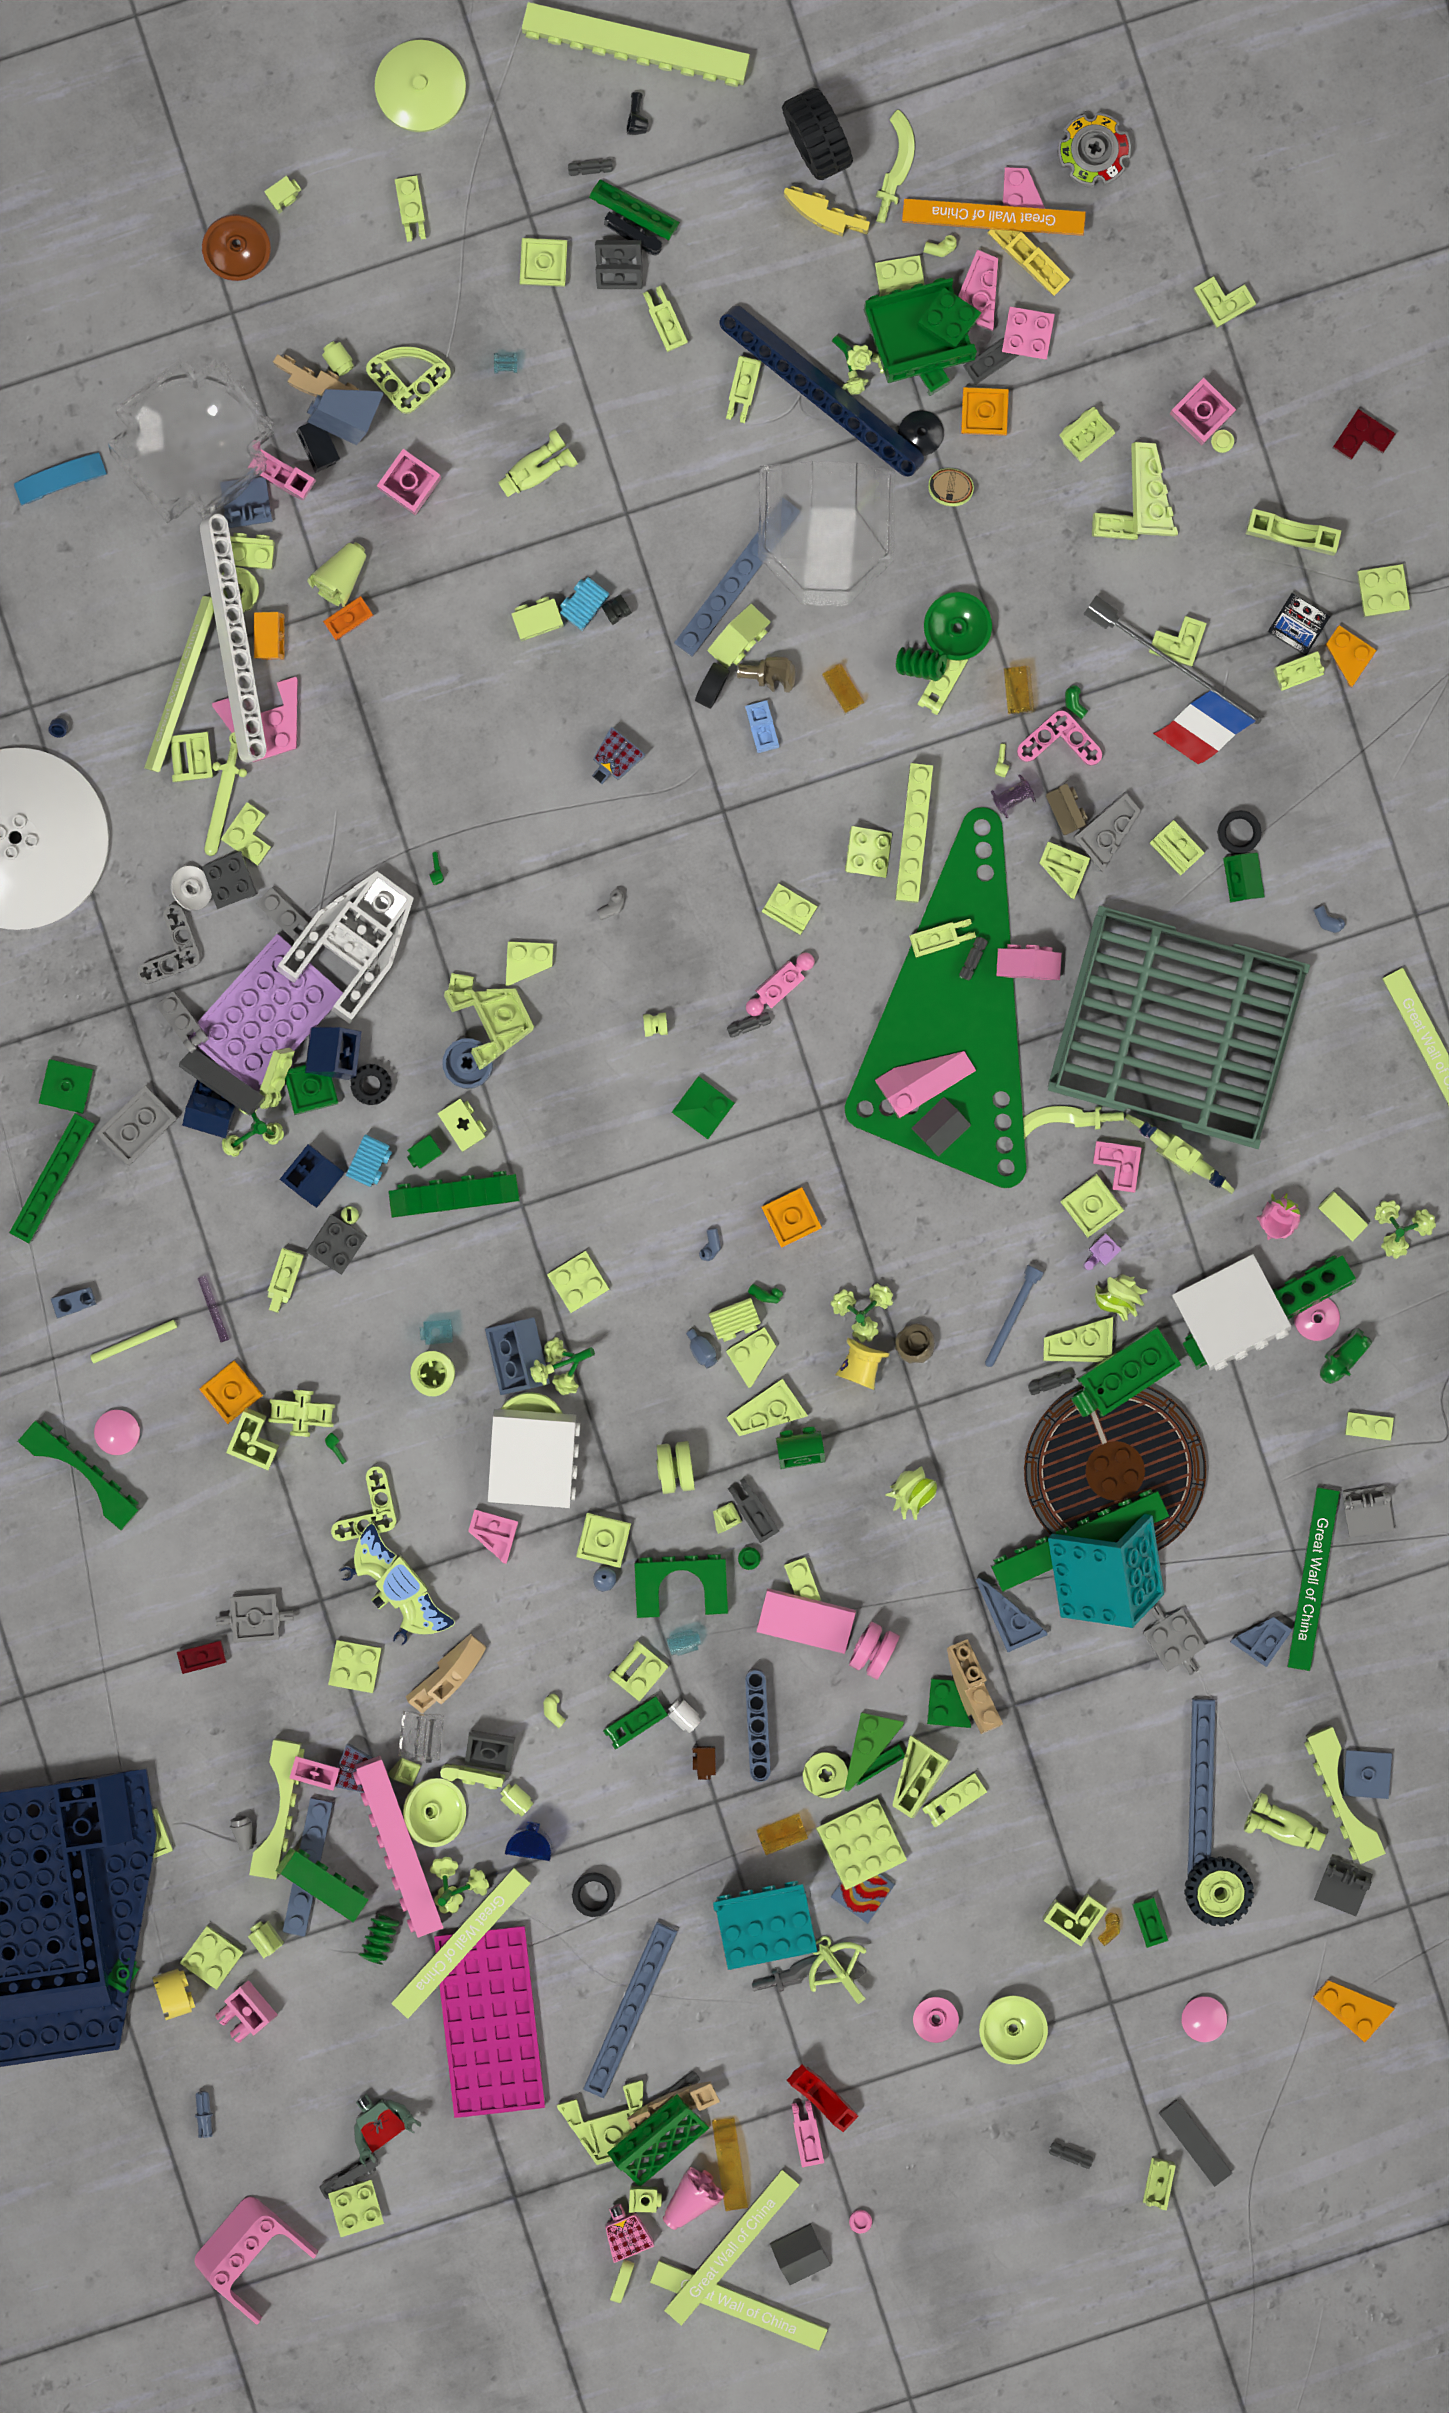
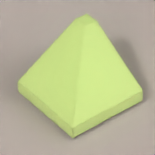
M733 1502L713 1511L718 1534L742 1522Z
M401 1758L389 1771L388 1776L396 1781L413 1786L421 1765Z

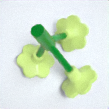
M450 1857L433 1860L430 1872L443 1880V1887L439 1889L438 1895L434 1898V1902L439 1906L441 1913H456L459 1910V1905L463 1902L462 1895L458 1893L465 1890H473L476 1894L482 1896L487 1894L489 1883L485 1879L483 1871L473 1868L470 1870L469 1881L465 1886L458 1889L454 1886L448 1888V1878L455 1874L458 1863L452 1861Z

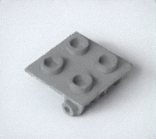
M1387 1486L1342 1492L1349 1538L1394 1531L1390 1507L1391 1497Z

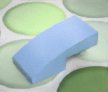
M767 700L745 706L757 753L779 748Z

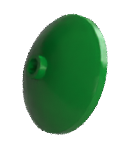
M952 592L939 597L929 607L924 619V634L929 646L939 655L942 653L946 654L949 660L962 661L978 655L986 647L992 633V619L987 607L977 597L964 592ZM955 624L961 625L962 630L960 632L953 630Z

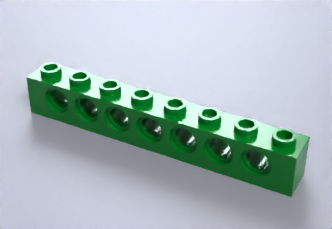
M1334 1255L1328 1258L1322 1267L1317 1268V1266L1308 1269L1302 1278L1297 1279V1277L1288 1280L1282 1289L1277 1290V1288H1274L1272 1290L1289 1320L1356 1283V1277L1343 1255L1340 1257ZM1325 1273H1331L1335 1279L1331 1283H1326L1322 1280V1276ZM1305 1284H1312L1315 1290L1310 1294H1306L1302 1291V1287ZM1285 1295H1292L1295 1301L1290 1305H1286L1282 1302V1298ZM1192 1334L1188 1335L1185 1338L1186 1341L1183 1342V1347L1195 1369L1198 1370L1207 1365Z

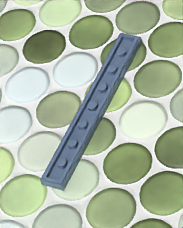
M1192 1699L1187 1880L1189 1872L1194 1871L1193 1867L1195 1865L1199 1866L1202 1860L1208 1861L1211 1857L1215 1699Z
M656 1922L583 2090L601 2098L605 2097L677 1930Z

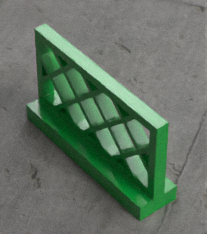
M676 2094L607 2153L620 2171L625 2172L641 2187L704 2134L709 2127ZM700 2125L696 2130L689 2132L691 2126ZM684 2127L683 2133L675 2134L677 2128ZM681 2140L677 2146H672L673 2141ZM667 2142L665 2148H658L659 2143ZM664 2154L660 2160L655 2161L656 2155ZM642 2157H649L648 2162L641 2163ZM646 2169V2172L638 2178V2170Z

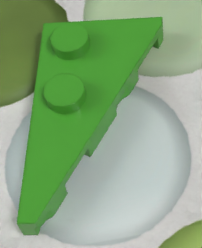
M861 1713L844 1791L849 1792L855 1787L863 1774L877 1760L881 1752L890 1744L899 1730L903 1728V1721Z

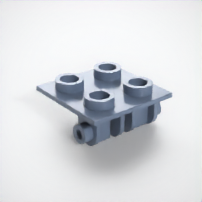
M259 477L221 483L225 509L224 515L229 528L273 522L266 479Z

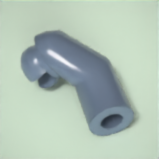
M1324 906L1313 910L1322 929L1333 933L1344 929V920L1342 918L1329 917Z
M718 1229L707 1230L709 1242L699 1252L701 1260L711 1261L721 1250Z

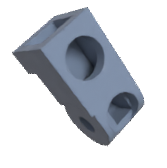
M91 1287L51 1299L57 1319L97 1305Z

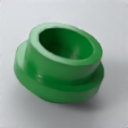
M746 1547L740 1551L738 1562L742 1568L752 1570L760 1564L761 1556L755 1548Z

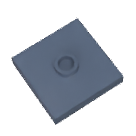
M1346 1750L1343 1796L1389 1799L1392 1753Z

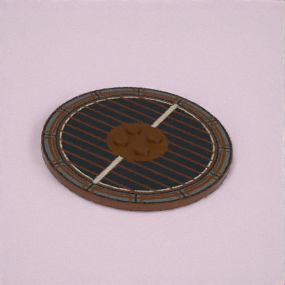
M1082 1385L1071 1390L1053 1403L1042 1415L1027 1445L1024 1460V1482L1030 1505L1036 1517L1050 1535L1056 1534L1057 1530L1068 1526L1070 1530L1078 1526L1076 1522L1089 1517L1092 1520L1098 1517L1097 1513L1110 1507L1112 1511L1118 1508V1503L1131 1498V1501L1140 1498L1139 1493L1152 1489V1492L1157 1490L1169 1517L1154 1523L1157 1550L1163 1549L1187 1528L1195 1516L1203 1497L1206 1482V1459L1203 1445L1195 1426L1181 1407L1168 1396L1152 1387H1147L1102 1417L1098 1413V1408L1088 1416L1082 1417L1070 1397L1084 1387ZM1099 1388L1097 1392L1102 1393L1103 1388Z

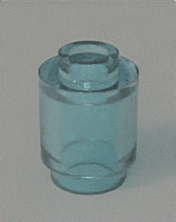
M692 1628L671 1634L672 1637L666 1638L672 1656L676 1654L680 1656L697 1651V1645H701L698 1631L693 1632Z

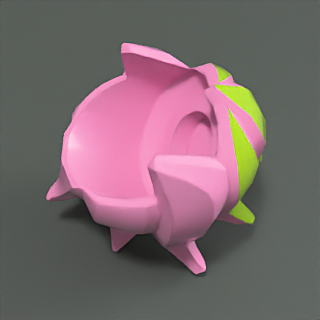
M1287 1193L1281 1199H1275L1274 1195L1271 1194V1203L1267 1202L1262 1215L1257 1216L1260 1226L1267 1234V1240L1271 1238L1285 1239L1292 1235L1300 1224L1301 1214L1298 1204L1287 1199Z

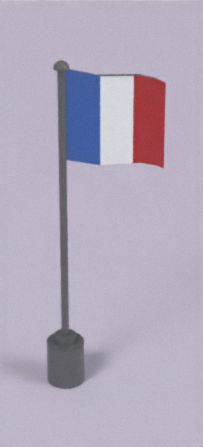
M1097 595L1084 612L1085 616L1104 629H1107L1108 626L1113 628L1116 625L1210 690L1189 704L1170 724L1153 733L1195 763L1200 764L1214 756L1237 733L1252 723L1259 724L1261 722L1260 716L1256 717L1118 622L1120 618L1116 615L1118 610Z

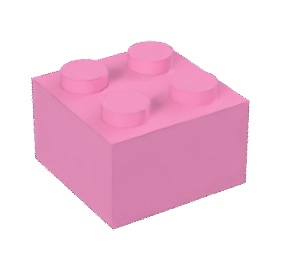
M1203 378L1171 410L1170 415L1203 445L1234 414L1236 409Z
M402 449L377 487L384 494L416 515L442 478L439 473Z

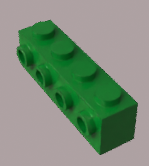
M290 1848L275 1871L354 1923L368 1902V1899L363 1896L365 1891L356 1885H353L352 1888L345 1884L347 1879L336 1872L334 1875H331L327 1872L329 1867L318 1860L316 1863H313L309 1860L311 1855L299 1848L295 1851Z

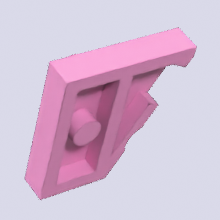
M1005 167L1003 206L1045 209L1028 168Z
M474 1509L468 1532L498 1557L501 1562L507 1564L519 1521Z

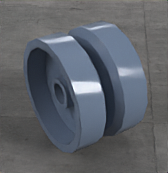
M472 1038L460 1039L453 1042L446 1049L443 1056V1070L446 1077L454 1085L464 1089H474L483 1085L490 1078L493 1071V1061L479 1070L471 1053L472 1048L484 1045L483 1043ZM466 1060L472 1061L471 1068L464 1066Z

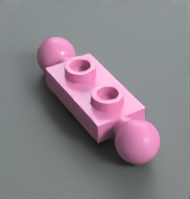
M805 952L797 957V964L793 965L791 961H787L755 990L760 997L758 999L752 998L746 1003L747 1013L751 1016L760 1015L763 1012L764 1004L773 1008L805 979L800 972L802 970H810L814 966V957L810 953Z

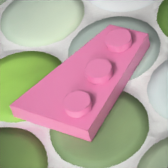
M977 250L958 297L982 312L980 318L975 323L976 325L993 331L998 258Z

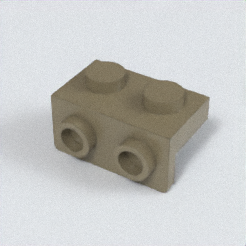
M1064 784L1046 794L1048 803L1063 835L1070 834L1086 826L1085 821L1088 819L1082 807L1078 808L1075 802L1078 796L1073 786L1069 788L1068 784Z

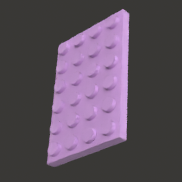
M279 934L273 937L198 1021V1024L209 1037V1040L205 1043L201 1042L198 1047L219 1066L257 1092L261 1088L273 1051L284 1048H291L295 1051L310 1035V1028L317 1027L343 994L340 989L311 963L308 964L295 983L276 970L277 966L292 947ZM194 1032L189 1038L192 1039L196 1033Z

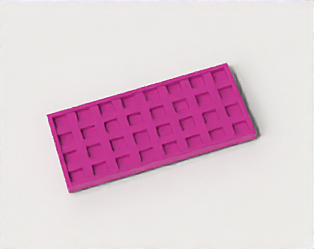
M525 1925L489 1929L439 1984L454 2118L545 2108ZM453 1934L434 1936L436 1953Z

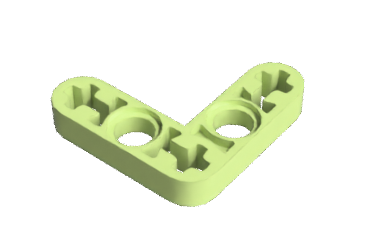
M374 1466L366 1473V1482L373 1513L336 1522L331 1529V1534L335 1540L347 1541L360 1538L362 1532L358 1530V1522L365 1519L369 1523H374L371 1518L376 1516V1521L382 1520L383 1515H387L393 1521L389 1523V1527H385V1524L377 1525L379 1533L390 1531L395 1527L397 1523L387 1474L382 1467ZM373 1470L382 1473L383 1477L379 1479L380 1486L385 1484L386 1489L379 1488L372 1491V1487H376L375 1480L370 1479V1476L373 1475ZM383 1492L387 1495L388 1501L385 1505H378L375 1502V1495L377 1493ZM354 1521V1531L357 1535L352 1536V1531L346 1532L345 1537L336 1534L335 1530L339 1529L340 1524H342L343 1528L351 1527L349 1522Z

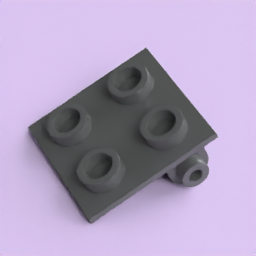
M242 851L202 866L217 909L245 898L254 897L257 894Z
M330 1214L306 1250V1253L342 1275L367 1237Z
M1330 1857L1314 1900L1357 1916L1366 1891L1370 1889L1373 1874Z

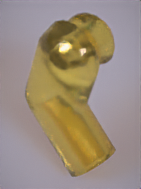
M1108 1913L1105 1916L1106 1931L1098 1937V1940L1104 1946L1120 1933V1918L1115 1913Z

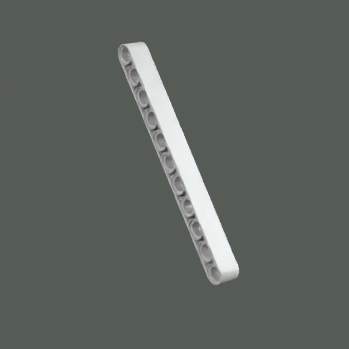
M215 514L201 522L200 533L238 754L242 761L250 763L265 756L266 743L228 522L223 515ZM211 522L215 524L216 530L212 528ZM215 544L220 548V553L217 552ZM219 567L223 569L224 575L220 573ZM223 589L227 592L228 598L224 596ZM227 612L231 614V620L227 617ZM231 634L235 637V643L231 640ZM235 657L238 658L239 665L235 663ZM239 679H240V680L242 681V683H243V688L240 687V685H239V683H238V680H239ZM242 702H245L247 710L243 708ZM246 724L251 728L250 733L246 729ZM250 747L254 749L255 755H252Z

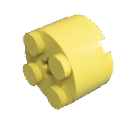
M177 1968L152 1977L154 1983L158 1982L154 1985L163 2013L168 2012L164 2014L166 2020L192 2012L191 2009L195 2008L191 1992L186 1993L184 1988L189 1986L184 1970L179 1971Z

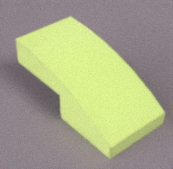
M1334 1191L1317 1207L1351 1241H1354L1368 1226Z

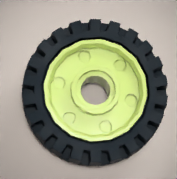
M1218 1856V1858L1210 1857L1208 1861L1202 1860L1199 1866L1195 1865L1193 1867L1194 1871L1188 1874V1880L1185 1882L1186 1889H1184L1186 1902L1193 1914L1206 1924L1209 1923L1211 1926L1219 1925L1220 1927L1225 1926L1227 1923L1229 1925L1234 1924L1236 1919L1238 1921L1242 1919L1241 1916L1247 1914V1908L1251 1907V1899L1254 1898L1253 1883L1246 1870L1236 1861L1230 1858L1225 1859L1221 1856ZM1219 1887H1223V1893L1219 1896H1215V1890Z

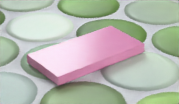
M767 1588L757 1632L845 1654L856 1610Z

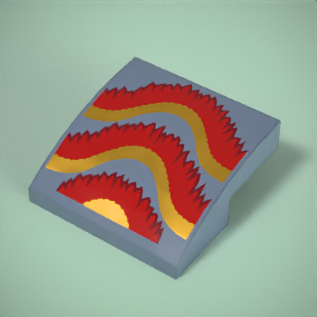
M880 1873L847 1890L840 1883L831 1895V1898L868 1924L895 1884Z

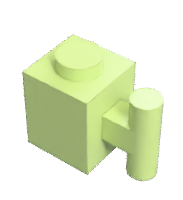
M259 1921L250 1928L252 1932L248 1937L263 1958L270 1956L284 1943L269 1921L264 1924Z

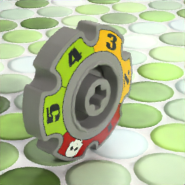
M1095 113L1093 119H1088L1083 114L1073 119L1065 127L1063 133L1067 136V139L1059 140L1058 159L1062 168L1068 167L1071 169L1069 175L1071 180L1087 187H1094L1096 181H1101L1105 186L1114 182L1125 171L1122 161L1130 159L1131 143L1126 131H1118L1119 121L1103 113ZM1094 145L1098 147V152H1096L1095 155L1091 154L1090 149L1093 148Z

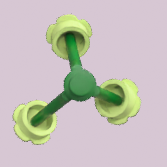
M254 1112L251 1115L253 1118L251 1130L240 1138L236 1135L227 1136L226 1139L223 1138L222 1149L227 1155L236 1157L243 1149V1142L255 1134H262L265 1141L275 1145L284 1137L283 1127L279 1123H269L266 1125L265 1122L259 1120Z

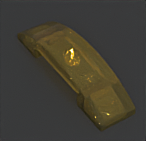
M735 2118L712 2120L721 2186L725 2194L723 2197L725 2211L748 2208Z

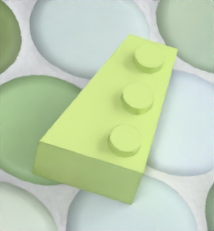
M910 1736L892 1806L908 1817L915 1818L951 1760L916 1737Z

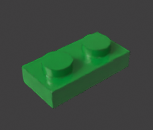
M1154 1897L1133 1903L1132 1906L1146 1947L1149 1948L1169 1941Z

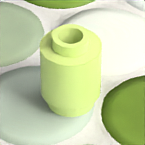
M333 341L323 348L325 351L322 354L323 358L333 372L337 373L340 377L354 368L353 359L341 342L335 343Z
M516 1783L513 1786L508 1784L500 1792L503 1796L500 1800L514 1814L518 1813L521 1817L534 1804L530 1800L531 1797Z

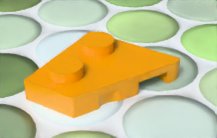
M1338 625L1326 643V647L1334 657L1335 663L1347 680V684L1352 688L1377 650L1340 625Z

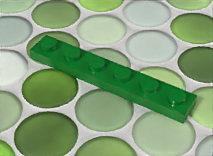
M74 1113L12 1226L10 1234L28 1244L31 1243L95 1126L93 1122Z

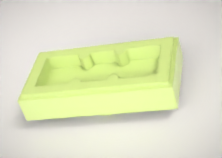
M1105 513L1093 514L1092 537L1126 540L1138 539V534H1133V516Z

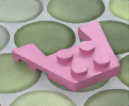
M297 677L277 682L283 706L260 713L266 743V754L263 758L253 761V763L297 749ZM229 698L212 703L213 708L231 733L235 732ZM246 724V729L250 733L251 728ZM250 747L252 755H255L254 749Z

